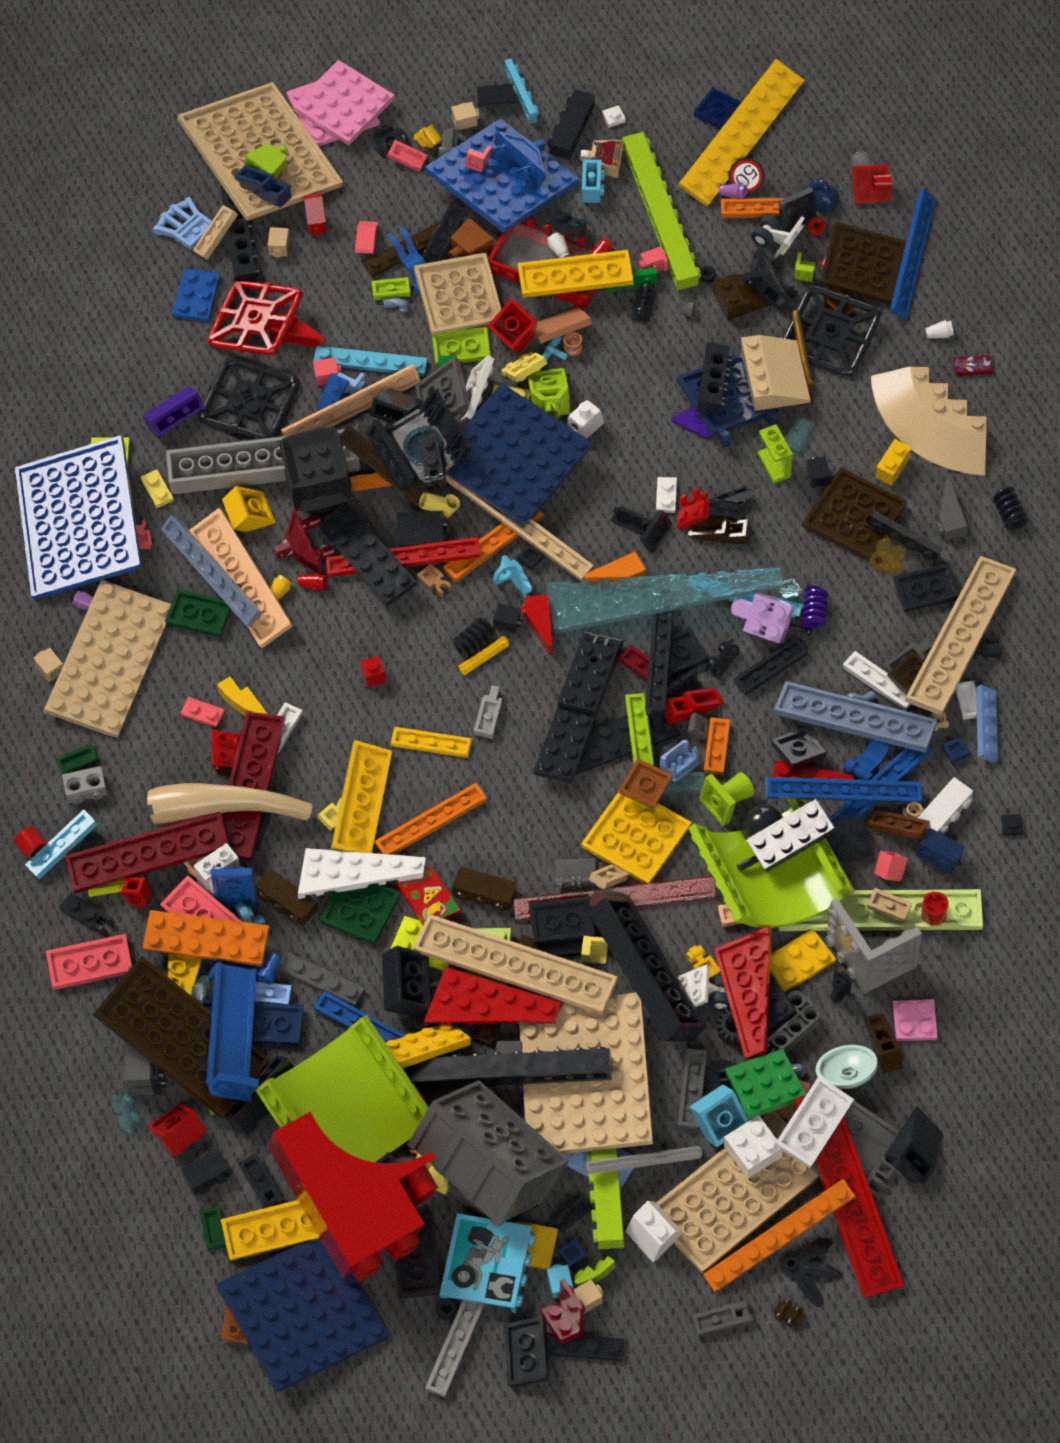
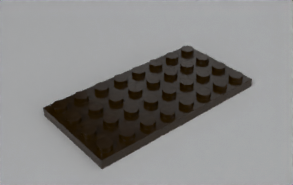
M141 956L97 1008L93 1016L219 1118L223 1119L236 1103L237 1099L211 1095L206 1083L212 1012ZM252 1044L249 1078H255L269 1061V1058Z

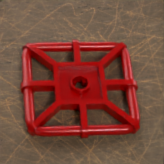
M235 281L222 308H219L217 312L218 316L207 338L208 345L216 348L236 350L238 353L276 354L289 327L293 324V318L303 297L302 290L294 287L273 285L272 282H266L265 284L251 281ZM243 288L262 290L258 299L248 298ZM237 291H239L243 299L239 309H229ZM272 292L286 294L275 301L267 300ZM293 300L286 317L275 315L278 308ZM234 317L231 325L219 331L224 318ZM271 323L282 324L272 345L266 332ZM234 332L242 333L238 343L219 341ZM250 334L262 335L267 347L246 345Z

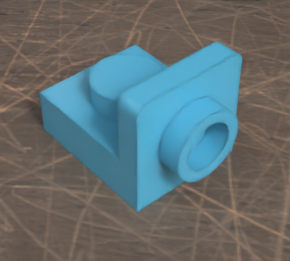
M242 902L234 905L242 922L266 923L261 915L254 917L249 906L246 907Z

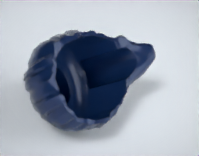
M824 179L812 181L808 187L802 188V190L811 187L814 190L815 206L819 212L834 211L840 203L838 190L834 186L829 185Z

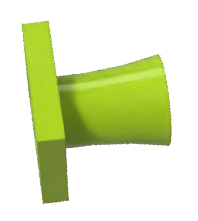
M742 772L737 773L723 785L710 774L705 777L699 799L724 827L730 823L735 804L753 797L754 788L750 779Z

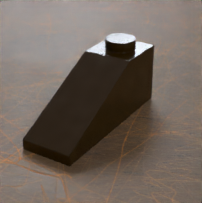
M883 1013L863 1018L877 1057V1062L883 1074L903 1069L901 1049Z

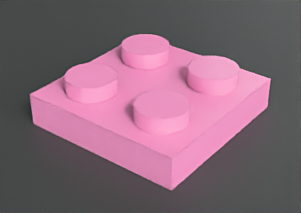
M934 999L893 1001L896 1041L937 1040Z

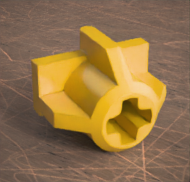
M432 124L427 128L424 127L414 135L415 141L417 140L422 147L427 148L434 147L442 139Z

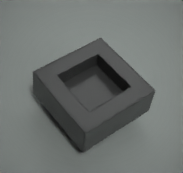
M698 713L690 714L688 732L699 739L707 738L709 720Z

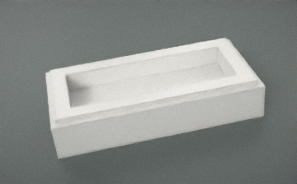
M974 680L961 682L955 691L963 720L977 718Z

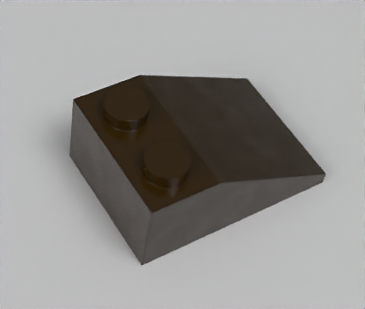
M733 274L713 280V294L727 321L772 305L756 292L754 286L743 284L741 279L745 274Z

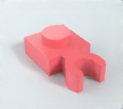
M142 520L141 525L136 524L139 549L150 550L152 546L150 530H145L146 521Z

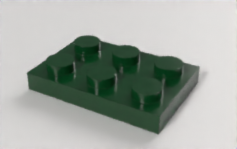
M176 589L165 623L169 626L221 638L231 608L223 599Z

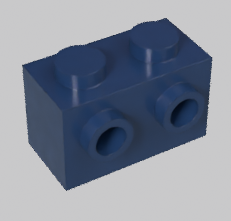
M930 828L921 841L915 856L952 874L966 846Z

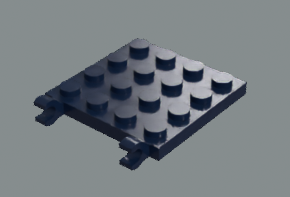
M742 354L733 356L731 364H727L730 372L728 379L724 381L728 383L726 394H722V397L725 398L724 409L720 408L718 416L697 412L712 437L718 435L722 447L730 445L728 440L731 439V436L727 431L767 417L769 426L776 424L779 427L777 422L780 421V417L776 414L779 408L754 411ZM703 367L677 376L676 382L695 411Z

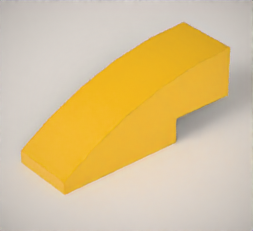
M231 677L217 684L218 692L223 699L242 715L246 716L247 711L267 714L248 687L240 690Z

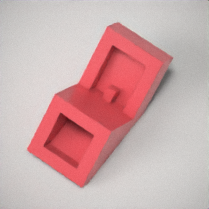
M359 222L355 244L356 253H374L378 222Z

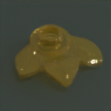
M889 537L882 538L876 544V551L870 556V565L877 570L883 569L888 574L901 573L904 571V568L899 561L903 558L906 548L899 545L891 546ZM876 557H881L882 563L878 564L875 560Z

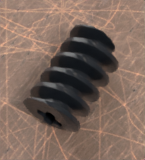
M1011 486L998 491L993 497V502L996 504L1005 528L1015 530L1025 526L1028 519L1025 518L1026 513L1023 512L1020 500L1017 499V494L1014 493L1015 489Z
M478 618L464 632H461L459 637L453 638V644L457 652L464 659H467L468 655L466 652L472 655L474 653L472 647L478 650L480 648L478 642L484 645L485 641L483 638L489 641L491 639L489 633L495 636L496 631L488 621Z

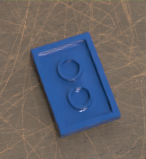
M184 268L172 317L209 322L221 277L220 273Z
M252 868L211 869L214 897L228 910H236L234 905L240 902L246 907L249 906L251 909H257Z

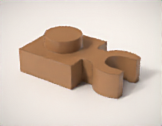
M429 564L417 574V579L429 590L435 587L437 594L441 597L444 596L441 588L445 587L449 591L451 590L450 583L444 580V575L432 564Z

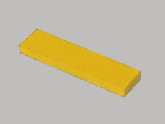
M394 727L391 740L392 747L464 758L469 757L472 738Z

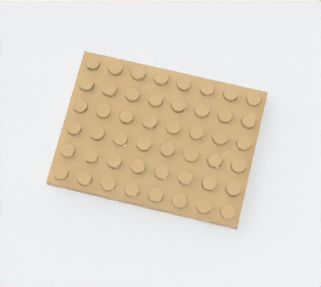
M273 82L179 114L177 117L178 122L246 221L304 201V196L323 194L340 188L343 185L339 175ZM266 143H270L275 148L284 145L288 149L286 168L276 181L290 187L292 198L281 208L261 199L234 177L244 167L245 155Z
M636 992L611 995L603 1015L558 1001L561 1002V1008L555 1024L519 1022L521 1052L530 1053L536 1050L548 1052L556 1049L566 1051L576 1048L595 1049L596 1047L610 1048L612 1055V1080L523 1085L525 1121L561 1154L653 1144L643 1010L641 1000Z

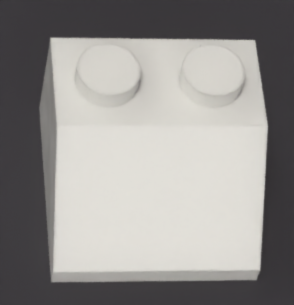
M647 1201L633 1215L626 1230V1233L652 1262H655L683 1234L661 1207L652 1201Z

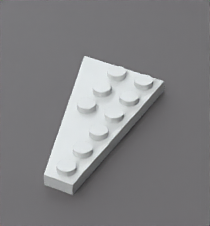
M306 848L298 899L305 898V895L316 894V896L324 895V892L333 890L343 892L366 888L368 884L378 883L379 885H384L386 881L398 880L401 882L423 878L426 859L425 857Z

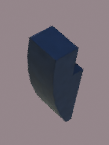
M245 165L234 175L235 179L249 191L280 208L292 198L290 187L275 181L274 175Z

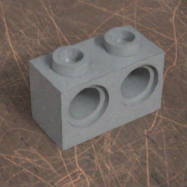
M101 766L62 774L68 803L79 804L87 799L98 800L107 795ZM94 783H99L97 786H91ZM75 787L79 788L76 791H72V789Z

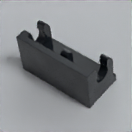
M513 83L478 86L477 98L479 109L483 105L511 103V106L515 105Z

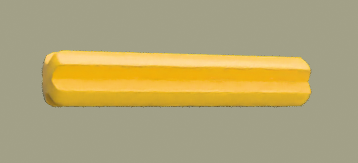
M505 636L500 637L460 664V672L463 675L468 674L508 647L509 641Z

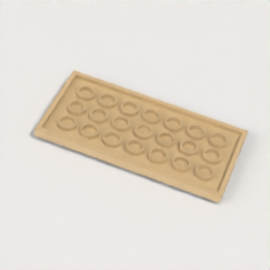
M101 580L47 701L44 713L118 738L166 627L165 619L171 604Z
M772 1111L761 1119L778 1140L787 1123L775 1111ZM724 1148L660 1199L657 1204L683 1232L674 1244L703 1274L816 1182L820 1175L783 1151L780 1159L747 1179Z

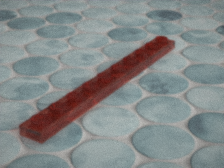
M712 875L617 886L605 890L599 888L513 898L515 920L531 918L529 904L590 897L592 910L603 897L631 899L634 906L716 897V891Z

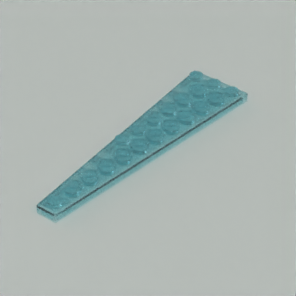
M780 568L737 570L735 573L719 571L717 574L708 575L704 572L693 576L674 574L619 578L616 581L600 579V582L582 580L581 583H570V581L545 583L555 634L784 588Z

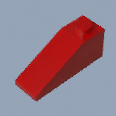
M276 312L275 315L286 317L287 313ZM294 316L293 324L289 327L282 342L313 348L317 346L325 347L324 337ZM271 323L269 329L271 340L276 339L282 324Z
M548 595L525 596V604H522V616L526 615L528 625L547 653L553 654Z

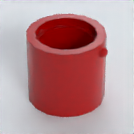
M33 826L24 828L14 839V845L28 860L48 843Z
M930 892L924 897L921 908V917L924 922L932 926H938L946 920L949 908L947 897L940 892Z

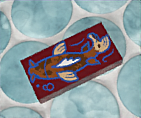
M991 355L953 357L955 376L993 373Z

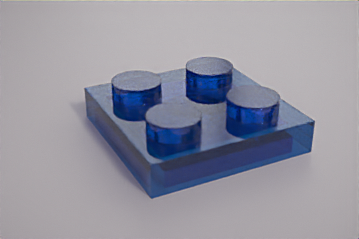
M712 88L694 111V117L721 130L742 102Z

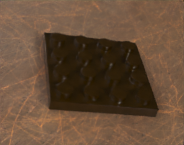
M835 221L819 285L891 304L906 241Z
M841 467L802 522V527L869 561L886 537V534L875 531L871 526L867 525L874 511L896 522L907 506V501Z

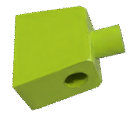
M266 143L245 155L244 166L247 165L272 174L276 181L286 168L288 149L284 145L275 148L270 143Z

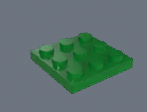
M783 1049L725 1069V1074L748 1120L793 1105L794 1099L806 1096Z

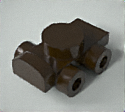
M787 1298L784 1302L779 1300L773 1310L776 1313L775 1318L780 1321L784 1318L788 1326L793 1327L796 1325L799 1327L805 1318V1315L802 1314L804 1309L799 1305L792 1308L793 1302Z

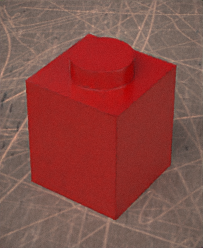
M379 655L360 661L361 672L367 688L386 682L385 671Z

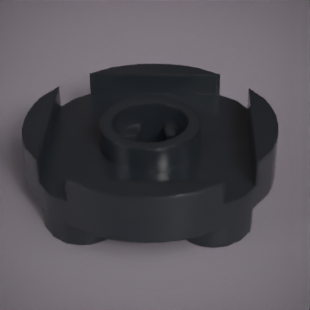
M562 212L561 215H553L551 217L550 225H552L551 228L559 233L569 235V232L575 233L574 236H583L586 232L587 221L574 218L571 213Z

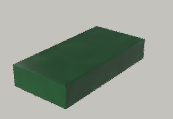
M92 744L56 758L62 774L76 772L100 762Z
M220 1206L199 1210L207 1251L227 1247L221 1223L223 1218Z

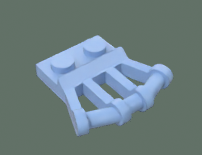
M187 197L185 201L175 205L172 204L167 212H163L160 215L158 224L154 226L152 231L156 235L174 238L176 242H180L191 251L212 221L200 213L191 198ZM190 208L193 215H188L182 209ZM177 215L186 222L182 225L172 216ZM166 223H169L177 230H172L164 226Z

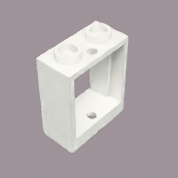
M227 843L194 865L197 883L213 897L211 869L240 868L238 856Z

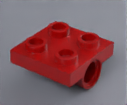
M889 164L851 167L854 204L891 201L892 181L889 174Z

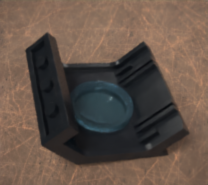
M431 390L419 409L394 424L383 426L380 420H373L366 432V435L400 490L424 488L427 486L418 437L437 433L445 474L471 459L468 453L473 446L438 390Z

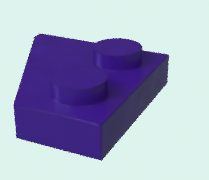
M693 406L671 418L672 423L678 424L692 433H697L706 440L712 437Z

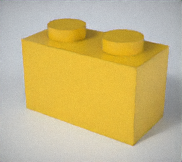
M894 439L876 467L875 478L893 486L910 459L911 446Z

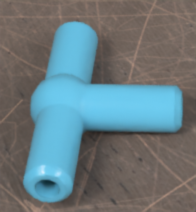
M561 336L552 339L550 344L546 345L545 351L541 355L545 357L546 361L551 354L563 360H566L568 357V353L556 348L562 339Z

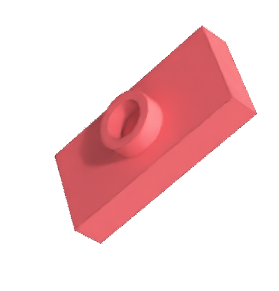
M394 140L387 155L388 158L419 172L428 156L397 140Z

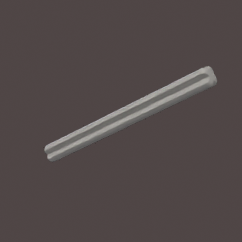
M695 1146L589 1161L585 1165V1169L588 1174L699 1159L702 1156L701 1147Z

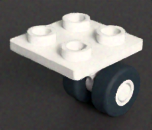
M765 215L759 222L760 227H756L751 233V238L757 245H762V247H769L775 241L781 246L773 257L777 258L779 254L783 256L804 227L801 223L805 218L801 217L792 231L788 233L780 231L782 225L778 219L771 215Z
M704 965L678 976L679 981L695 1007L707 1003L709 995V1007L716 1011L731 1009L722 976L713 977L709 983V966Z

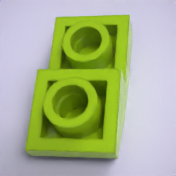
M608 1256L604 1261L600 1260L594 1270L589 1266L584 1271L581 1269L574 1277V1288L589 1280H592L594 1284L615 1268V1261Z

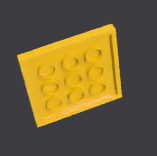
M618 792L581 843V848L605 862L628 872L631 877L649 886L688 832L692 822L659 803L653 810Z

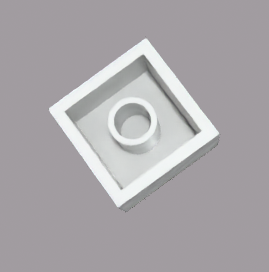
M760 1116L753 1118L724 1137L725 1149L747 1179L780 1159L783 1152L774 1145L777 1139Z

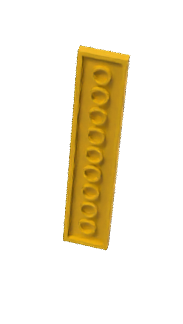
M775 59L678 186L708 207L718 194L720 186L725 185L728 181L731 166L737 160L748 155L805 80Z

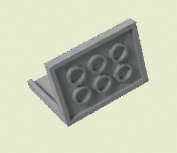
M838 898L830 901L826 941L830 947L835 948L838 961L846 965L848 968L846 969L847 974L852 980L855 979L864 994L917 967L922 936L918 927L912 930L907 929L902 932L901 936L895 939L889 938L883 945L871 950Z

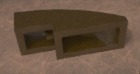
M728 517L707 518L689 527L688 536L704 541L750 544L752 526L748 519L729 521Z

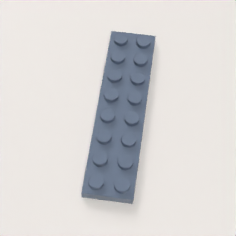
M785 681L774 708V715L925 753L937 726V719L787 681Z

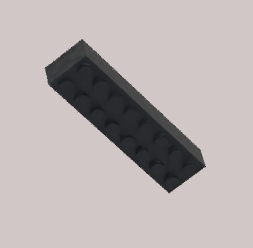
M603 897L589 913L593 918L594 924L603 935L604 941L610 947L612 955L617 959L623 973L629 979L631 987L639 996L641 1004L649 1013L651 1021L655 1023L660 1036L665 1042H692L707 1026L633 902L627 898Z

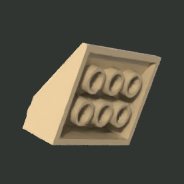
M764 335L741 338V352L754 411L810 403L797 340Z

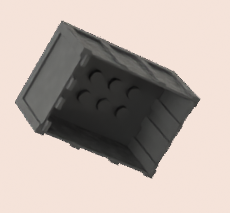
M476 1081L434 1100L407 1144L412 1151L416 1150L421 1156L432 1151L436 1158L432 1164L435 1170L447 1178L470 1202L472 1201L490 1217L493 1224L498 1227L503 1225L504 1221L536 1205H542L569 1163V1160L481 1081Z

